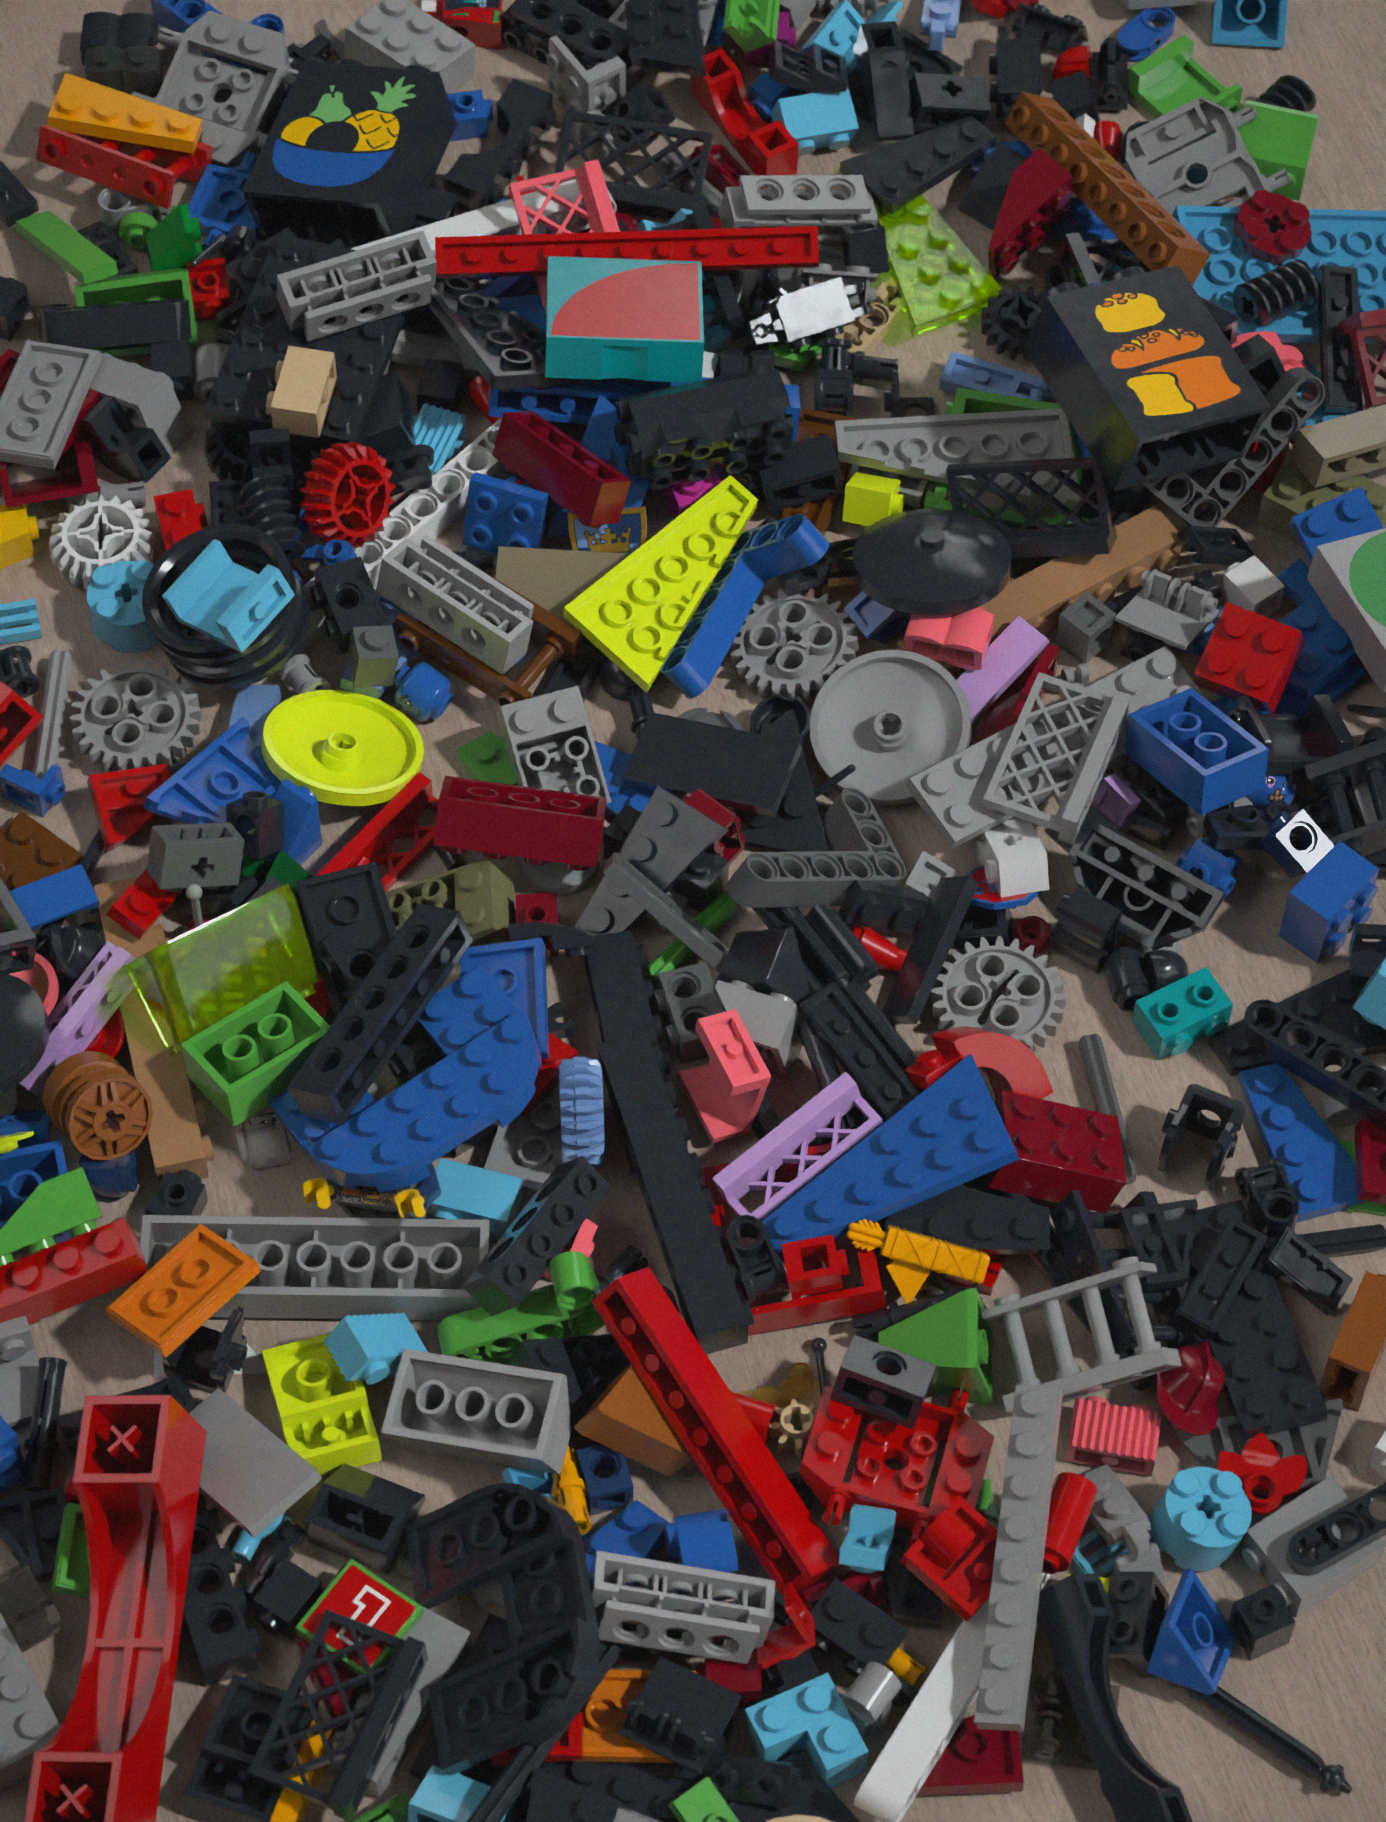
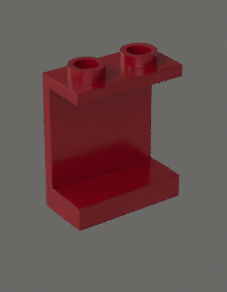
M90 441L74 442L79 469L78 473L10 484L6 462L0 461V497H4L6 508L99 492Z

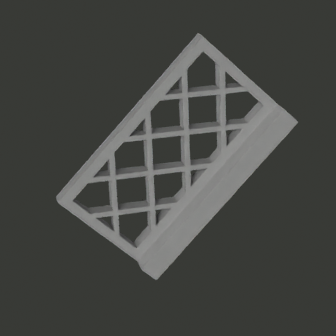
M1039 672L983 797L982 806L1058 831V840L1074 845L1127 721L1132 695L1116 690L1114 697ZM1042 688L1059 693L1063 701L1045 707L1039 695ZM1090 703L1102 707L1099 715L1083 720L1076 707ZM1069 710L1075 724L1057 730L1050 716ZM1042 719L1049 733L1031 739L1025 729L1026 724ZM1081 732L1087 743L1086 746L1069 752L1062 738ZM1055 741L1062 755L1043 761L1036 747ZM1029 751L1035 765L1017 771L1011 760L1012 756ZM1067 764L1073 774L1072 778L1056 784L1048 770ZM1041 773L1048 787L1029 793L1022 779ZM1011 783H1015L1021 794V797L1010 801L995 796L998 788ZM1066 791V793H1065V795H1064V797H1063L1062 794H1061V792ZM1053 796L1059 806L1056 816L1039 811L1034 802Z

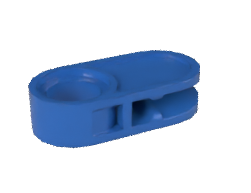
M1146 8L1118 32L1117 40L1122 46V53H1128V62H1141L1172 37L1176 17L1170 8ZM1158 19L1164 21L1167 25L1162 28H1156L1148 22Z

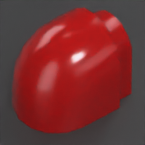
M1077 46L1064 50L1056 58L1053 65V81L1084 70L1090 82V46Z

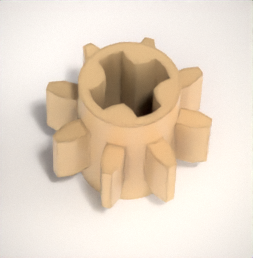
M792 1399L791 1405L787 1406L784 1410L779 1407L775 1408L774 1419L776 1422L769 1425V1436L779 1437V1452L786 1449L790 1452H795L797 1458L801 1457L802 1451L806 1450L815 1420L813 1419L814 1404L806 1407L805 1405L797 1404L796 1399ZM793 1426H799V1431L794 1430Z

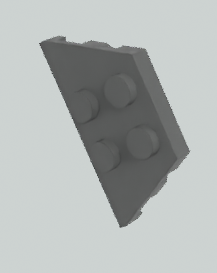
M1342 1399L1324 1401L1328 1409L1327 1421L1266 1435L1274 1445L1280 1459L1292 1455H1304L1307 1460V1473L1302 1486L1298 1491L1282 1498L1302 1495L1325 1480L1343 1407ZM1234 1416L1218 1418L1216 1427L1208 1435L1195 1436L1187 1434L1177 1427L1175 1432L1177 1439L1201 1467L1217 1470L1221 1451H1230L1241 1455L1246 1444L1252 1439H1242ZM1256 1490L1252 1492V1495L1258 1499L1267 1498L1263 1491Z

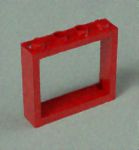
M832 1143L808 1147L807 1155L823 1156L831 1150ZM732 1162L704 1167L705 1185L701 1186L702 1190L708 1188L711 1193L715 1213L710 1215L714 1226H722L726 1240L728 1225L724 1201L717 1191L713 1177ZM782 1164L775 1170L774 1182L790 1183L798 1176L799 1164ZM861 1246L857 1248L863 1286L752 1307L754 1325L748 1326V1336L886 1309L876 1250L873 1249L868 1252L867 1248L864 1250L861 1249ZM728 1250L723 1251L727 1263H732Z

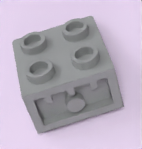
M556 35L549 38L547 62L550 68V79H548L547 83L553 97L557 100L561 99L568 110L585 113L595 110L612 117L609 111L626 95V65L616 56L586 71Z
M26 1315L0 1323V1415L10 1427L32 1420L39 1359Z

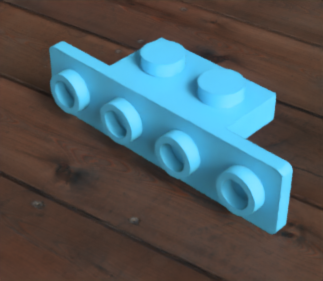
M848 0L841 1L833 8L803 46L802 50L807 54L814 42L845 57L849 78L858 71L853 49L860 25L897 21L896 14L903 7V3L900 0H895L882 5L865 22Z

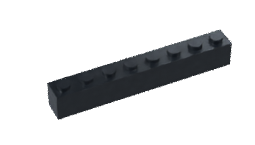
M647 1031L599 1043L598 1061L602 1067V1077L686 1324L706 1355L747 1344L748 1326L754 1325L751 1307L748 1300L740 1301L736 1289L741 1287L739 1273L734 1262L727 1263L723 1252L728 1250L726 1236L721 1225L714 1226L710 1215L715 1213L713 1199L708 1188L701 1189L698 1178L702 1177V1170L696 1152L689 1153L685 1142L690 1140L687 1124L683 1116L676 1117L673 1106L677 1105V1098L671 1080L665 1082L663 1080L660 1070L665 1069L660 1047L659 1045H651Z

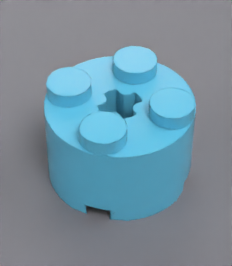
M120 561L107 566H99L92 573V579L87 588V602L92 630L100 642L103 640L112 645L113 650L124 653L140 652L151 648L157 643L156 637L149 627L142 609L144 584L154 566L150 561Z
M1193 1467L1178 1472L1158 1500L1150 1516L1151 1536L1161 1553L1165 1550L1175 1559L1173 1563L1184 1569L1192 1568L1193 1571H1208L1222 1564L1239 1544L1251 1522V1506L1242 1488L1240 1478L1232 1472H1222L1209 1467Z

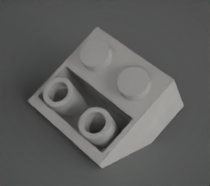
M718 980L715 989L724 1012L737 1010L769 1073L790 1079L803 1046L800 1035L796 1030L798 1024L802 1022L797 1005L791 998L780 993L772 992L769 996L756 992L752 986L742 981L733 980L730 984Z

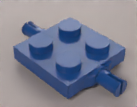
M250 151L245 152L239 167L225 168L208 163L188 205L190 218L198 217L200 231L208 234L202 244V250L211 245L219 234L227 235L229 230L235 226L254 228L257 239L259 231L242 192L258 158L255 152H252V155Z

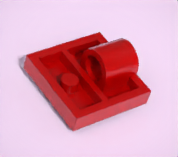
M959 1495L948 1508H945L899 1561L962 1619L968 1622L990 1598L998 1529Z

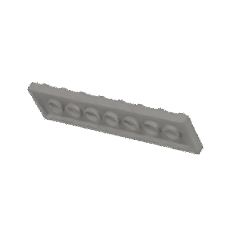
M1167 646L1085 687L1114 697L1116 690L1132 695L1129 714L1190 688L1205 698ZM1090 703L1076 707L1083 720L1099 715L1102 707ZM1069 710L1050 716L1057 730L1075 724ZM1042 719L1026 724L1025 727L1031 739L1049 733ZM1127 721L1107 768L1128 757L1126 755L1127 750L1125 749ZM1016 723L909 778L906 787L951 849L1014 817L982 806V801ZM1081 732L1062 738L1069 752L1083 748L1087 744ZM1055 741L1036 747L1043 761L1062 755ZM1029 751L1014 755L1011 758L1017 771L1035 765ZM1067 764L1048 770L1056 784L1069 780L1073 776ZM1041 773L1022 779L1029 793L1048 787ZM1011 783L998 788L995 796L1010 801L1021 797V794L1015 783ZM1053 796L1044 798V799L1039 800V801H1036V802H1034V803L1037 805V804H1039V803H1041V802H1043V801H1045V800H1047V799H1049V798H1051V797H1053Z

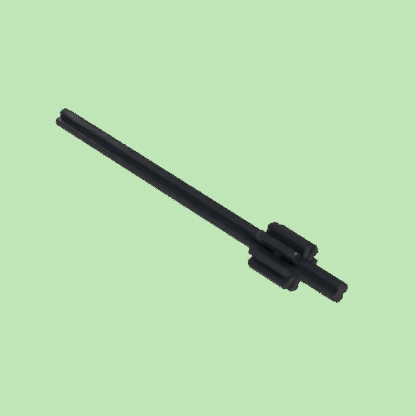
M824 904L816 905L804 916L798 907L752 908L768 929L794 928L809 986L810 997L834 982L903 1072L906 1068L917 1063L916 1059L918 1057L866 993L872 986L869 980L875 978L879 973V965L835 910L828 909ZM916 1087L920 1094L923 1091H925L924 1089ZM986 1174L973 1179L975 1183L974 1188L977 1191L1035 1204L1028 1196L988 1188ZM1050 1223V1254L1027 1255L1051 1285L1056 1288L1075 1281L1058 1234ZM1081 1297L1065 1301L1092 1335ZM1134 1341L1120 1354L1121 1359L1136 1355L1134 1348L1138 1347L1137 1341ZM1156 1374L1129 1383L1135 1390L1142 1391L1152 1384L1156 1379Z

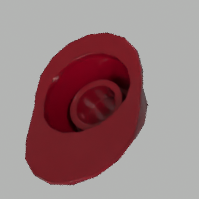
M1202 1341L1195 1347L1183 1346L1178 1349L1181 1367L1156 1374L1158 1404L1165 1417L1175 1427L1195 1436L1208 1435L1216 1427L1218 1396L1225 1380L1222 1366L1211 1356L1209 1343Z

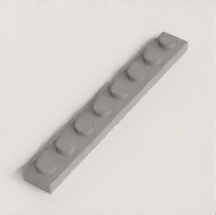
M1016 1385L974 1721L978 1729L1024 1730L1063 1398L1060 1386Z

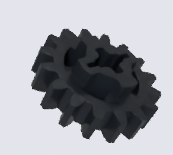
M1013 286L1011 294L1001 289L999 290L998 299L989 297L987 307H983L981 316V334L987 335V346L997 344L996 353L998 355L1009 351L1011 360H1015L1018 354H1023L1026 361H1029L1031 358L1024 347L1039 315L1037 305L1047 292L1044 291L1037 296L1033 294L1034 290L1031 286L1028 287L1026 292H1020L1018 286Z

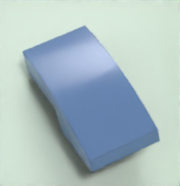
M249 685L239 688L234 701L229 728L244 717L250 725L249 736L255 746H260L265 721L281 700L279 685Z

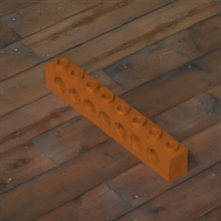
M1021 92L1005 124L1033 152L1040 147L1072 175V192L1151 271L1179 265L1193 286L1211 254L1054 99Z

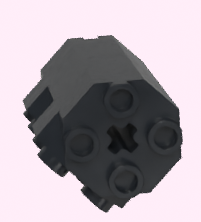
M771 366L621 397L619 401L615 402L619 423L614 424V435L617 445L619 447L624 446L627 454L625 455L627 474L630 478L640 477L649 481L651 488L655 490H662L670 485L688 481H703L710 476V467L716 462L724 465L726 472L731 474H737L745 469L762 465H777L785 459L784 451L791 447L794 427L792 417L785 419V407H790V402L779 370H773Z

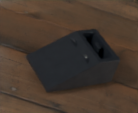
M612 1334L523 1340L504 1365L560 1373L567 1376L571 1439L582 1435L574 1426L614 1378L631 1365V1362Z

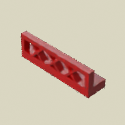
M418 772L316 876L356 867L364 856L370 859V863L376 862L377 865L388 864L389 872L381 879L384 891L387 892L433 845L435 825L418 827L417 818L427 808L437 814L439 800L433 796L432 780ZM414 837L415 846L409 852L391 853V845L397 839Z

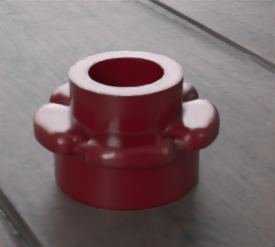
M1027 916L1013 929L1012 940L1019 939V950L1021 951L1033 945L1034 953L1041 954L1051 946L1052 930L1043 918ZM1029 936H1035L1036 939L1031 940Z

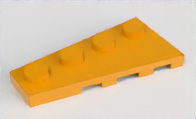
M65 73L48 115V126L65 132L194 154L202 132V119Z

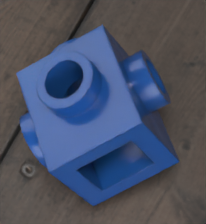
M1209 837L1197 839L1193 847H1188L1178 858L1176 866L1226 894L1225 897H1227L1236 884V879L1233 877L1244 859L1233 851L1215 850Z

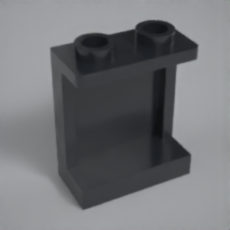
M1313 695L1307 714H1257L1248 696H1238L1235 709L1229 714L1230 719L1269 748L1266 774H1307L1306 765L1351 750L1355 744L1353 737L1328 695Z

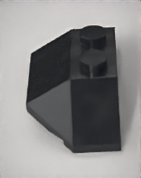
M1092 819L1088 820L1068 853L1074 869L1077 886L1121 910L1122 918L1117 931L1152 951L1205 931L1226 896L1224 892Z

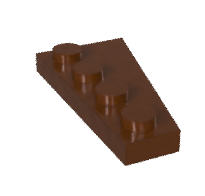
M801 408L796 442L792 441V444L829 434L837 457L834 433L835 421L860 419ZM838 461L845 489L847 475L853 464ZM843 493L786 508L783 510L782 519L796 514H803L824 536Z

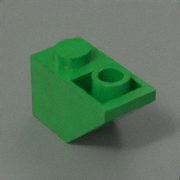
M187 203L177 206L146 235L151 271L187 267V262H191L203 251L201 242L195 243V241L202 240L198 217L190 218Z

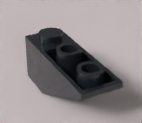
M897 22L861 24L853 53L877 139L879 141L914 136L905 50Z

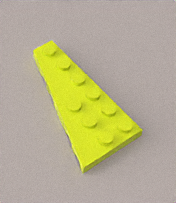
M731 475L728 476L564 607L562 616L575 628L582 631V634L647 693L756 510L758 499Z

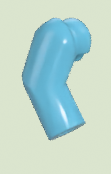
M283 1513L255 1538L242 1529L231 1550L232 1557L239 1562L249 1564L261 1540L270 1534L278 1539L279 1536L276 1533L283 1522L292 1520L284 1516Z

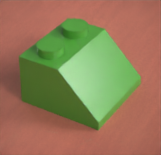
M1246 100L1244 108L1252 104L1258 116V119L1239 127V133L1247 152L1256 164L1260 174H1264L1265 178L1285 168L1291 178V183L1273 190L1272 193L1299 201L1306 180L1319 115Z

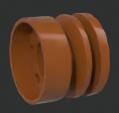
M84 1051L71 1055L58 1064L46 1080L42 1096L46 1115L80 1153L93 1160L109 1161L127 1155L140 1145L150 1129L153 1116L150 1097L144 1088L115 1059L103 1052Z

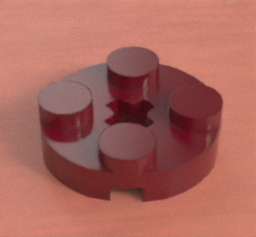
M1263 189L1257 190L1251 198L1242 204L1234 221V232L1237 238L1240 234L1241 239L1245 242L1244 249L1252 257L1270 264L1284 263L1287 258H1297L1305 249L1311 236V225L1308 220L1310 212L1304 204L1294 202L1288 197L1270 193ZM1266 223L1274 224L1279 229L1276 233H1272L1269 231L1270 227Z

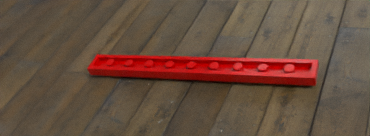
M818 226L435 237L436 277L441 279L547 275L548 256L700 261L702 271L819 267Z

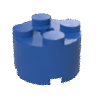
M723 1508L672 1517L671 1523H665V1541L668 1558H677L679 1565L733 1574L734 1571H739L731 1523L726 1521L727 1509ZM674 1589L675 1594H689L686 1590ZM721 1596L716 1597L713 1600L723 1601L732 1598Z

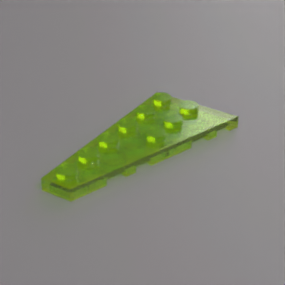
M920 195L891 215L873 201L878 222L885 228L889 275L892 281L897 284L901 295L899 302L903 312L907 311L910 319L909 329L912 336L980 313L983 307H987L989 297L998 299L999 290L1002 288L923 195Z

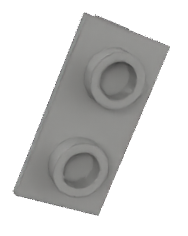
M819 263V267L802 269L799 278H808L807 283H800V290L841 277L844 287L864 281L867 290L856 296H847L850 305L875 303L876 288L869 287L870 283H875L878 279V274L869 273L868 267L848 266L847 272L832 271V265Z

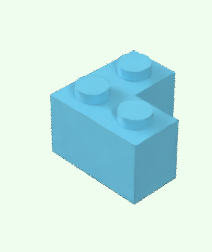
M828 1673L745 1709L744 1731L759 1759L780 1762L796 1750L798 1753L805 1751L816 1773L829 1787L866 1772L868 1749Z

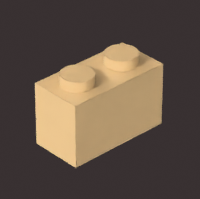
M288 346L284 361L279 360L276 366L275 391H269L266 401V414L271 415L274 429L289 428V434L320 437L337 378L334 352Z

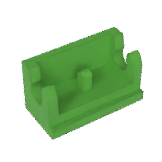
M726 0L723 29L745 53L775 42L780 0Z

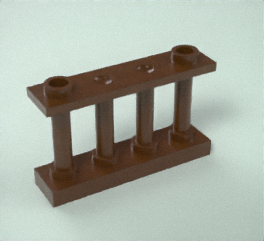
M506 586L534 605L530 639L543 646L515 681H512L484 662L463 651L461 647L452 641H447L437 635L420 620L415 621L402 612L396 617V638L404 648L411 652H419L495 699L499 706L531 698V692L528 689L555 657H561L572 664L581 653L582 631Z

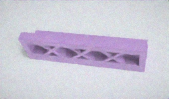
M107 941L49 1015L50 1033L45 1052L36 1067L19 1083L20 1086L42 1102L46 1080L54 1068L69 1056L85 1051L146 973L147 969L132 954L122 947H116Z
M845 1072L715 1175L713 1181L721 1198L738 1216L751 1215L762 1222L883 1124V1120L860 1096L857 1083ZM855 1106L868 1119L857 1129H840L842 1116ZM816 1137L832 1138L831 1150L823 1156L807 1155L808 1144ZM782 1164H799L798 1176L790 1183L774 1182L775 1170ZM750 1190L766 1191L765 1202L751 1214L738 1201Z

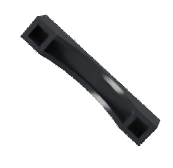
M1073 1573L1043 1589L1039 1594L1037 1619L1041 1627L1046 1631L1053 1650V1662L1062 1674L1069 1693V1705L1078 1717L1085 1736V1748L1094 1760L1101 1779L1102 1793L1110 1803L1116 1821L1193 1822L1180 1787L1163 1777L1143 1758L1130 1740L1118 1715L1111 1691L1108 1665L1109 1643L1114 1613L1099 1574Z

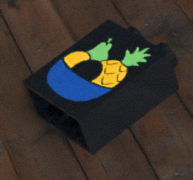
M341 59L336 63L304 60L242 190L262 241H266V238L269 239L276 233L289 227L296 238L324 244H331L341 238L345 248L351 249L409 231L457 126L440 73L420 65H408L401 69L366 66L352 59Z

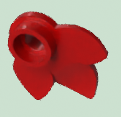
M1261 1432L1246 1444L1241 1455L1230 1451H1221L1218 1459V1470L1236 1474L1240 1478L1242 1488L1249 1499L1251 1513L1266 1515L1279 1507L1283 1496L1292 1494L1300 1489L1307 1473V1460L1304 1455H1292L1280 1459L1272 1442ZM1256 1490L1263 1491L1267 1498L1258 1499L1252 1495V1492Z

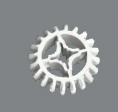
M100 494L95 502H90L84 497L83 505L80 507L70 503L69 514L59 513L58 523L52 524L51 537H49L52 563L58 569L62 579H69L74 588L83 584L87 591L92 579V573L99 566H107L120 561L147 560L152 563L154 558L153 551H155L156 542L152 524L149 519H146L142 508L135 509L131 500L121 504L117 495L111 501H105Z

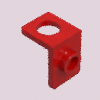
M791 1583L784 1585L785 1610L792 1623L768 1633L763 1646L757 1648L758 1664L761 1669H765L783 1660H792L803 1651L816 1646L814 1618Z

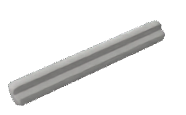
M53 650L49 656L41 715L44 718L38 729L32 772L40 780L52 764L57 765L72 666L71 654L66 650Z

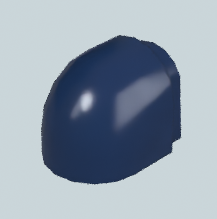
M135 1149L125 1156L109 1161L93 1160L84 1154L79 1158V1168L83 1167L91 1189L98 1194L114 1198H124L127 1192L136 1191L138 1171Z

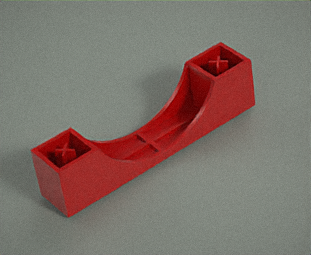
M171 1395L85 1396L73 1484L83 1512L89 1551L90 1611L87 1643L80 1679L66 1718L52 1740L42 1749L34 1751L24 1822H156L207 1431Z

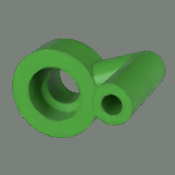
M179 205L172 206L171 210L173 211ZM128 213L121 218L119 237L132 248L147 247L146 235L158 225L157 221L146 213Z

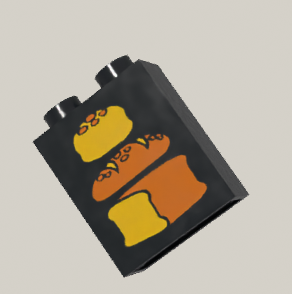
M1179 265L1146 273L1141 267H1129L1115 274L1108 282L1079 288L1074 282H1066L1055 286L1040 299L1037 305L1039 315L1024 349L1114 491L1245 457L1271 406Z

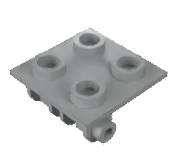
M1156 569L1152 572L1145 570L1140 579V585L1144 587L1117 614L1114 621L1124 624L1136 632H1143L1162 640L1169 646L1186 650L1219 614L1220 610L1216 609L1218 599L1213 598L1212 592L1195 586L1191 587V584L1187 582L1179 592L1180 579L1175 578L1171 582L1172 577L1161 573Z

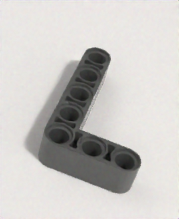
M1302 367L1291 368L1281 376L1265 395L1271 407L1253 442L1258 444L1257 449L1252 455L1204 467L1194 480L1184 472L1142 484L1192 526L1216 527L1297 433L1298 429L1303 426L1320 406L1326 392L1323 382ZM1308 381L1309 385L1303 395L1297 396L1296 392L1299 385ZM1283 411L1282 420L1277 425L1271 426L1272 417L1276 413ZM1227 472H1232L1231 480L1226 485L1219 486L1221 477ZM1174 479H1179L1177 489L1171 493H1166L1168 484ZM1202 502H1207L1204 512L1194 516L1196 506Z
M849 787L840 793L821 819L822 826L835 851L750 853L729 879L726 889L730 897L737 904L749 908L811 907L823 904L826 906H842L855 879L897 887L906 876L907 870L868 796L856 788Z

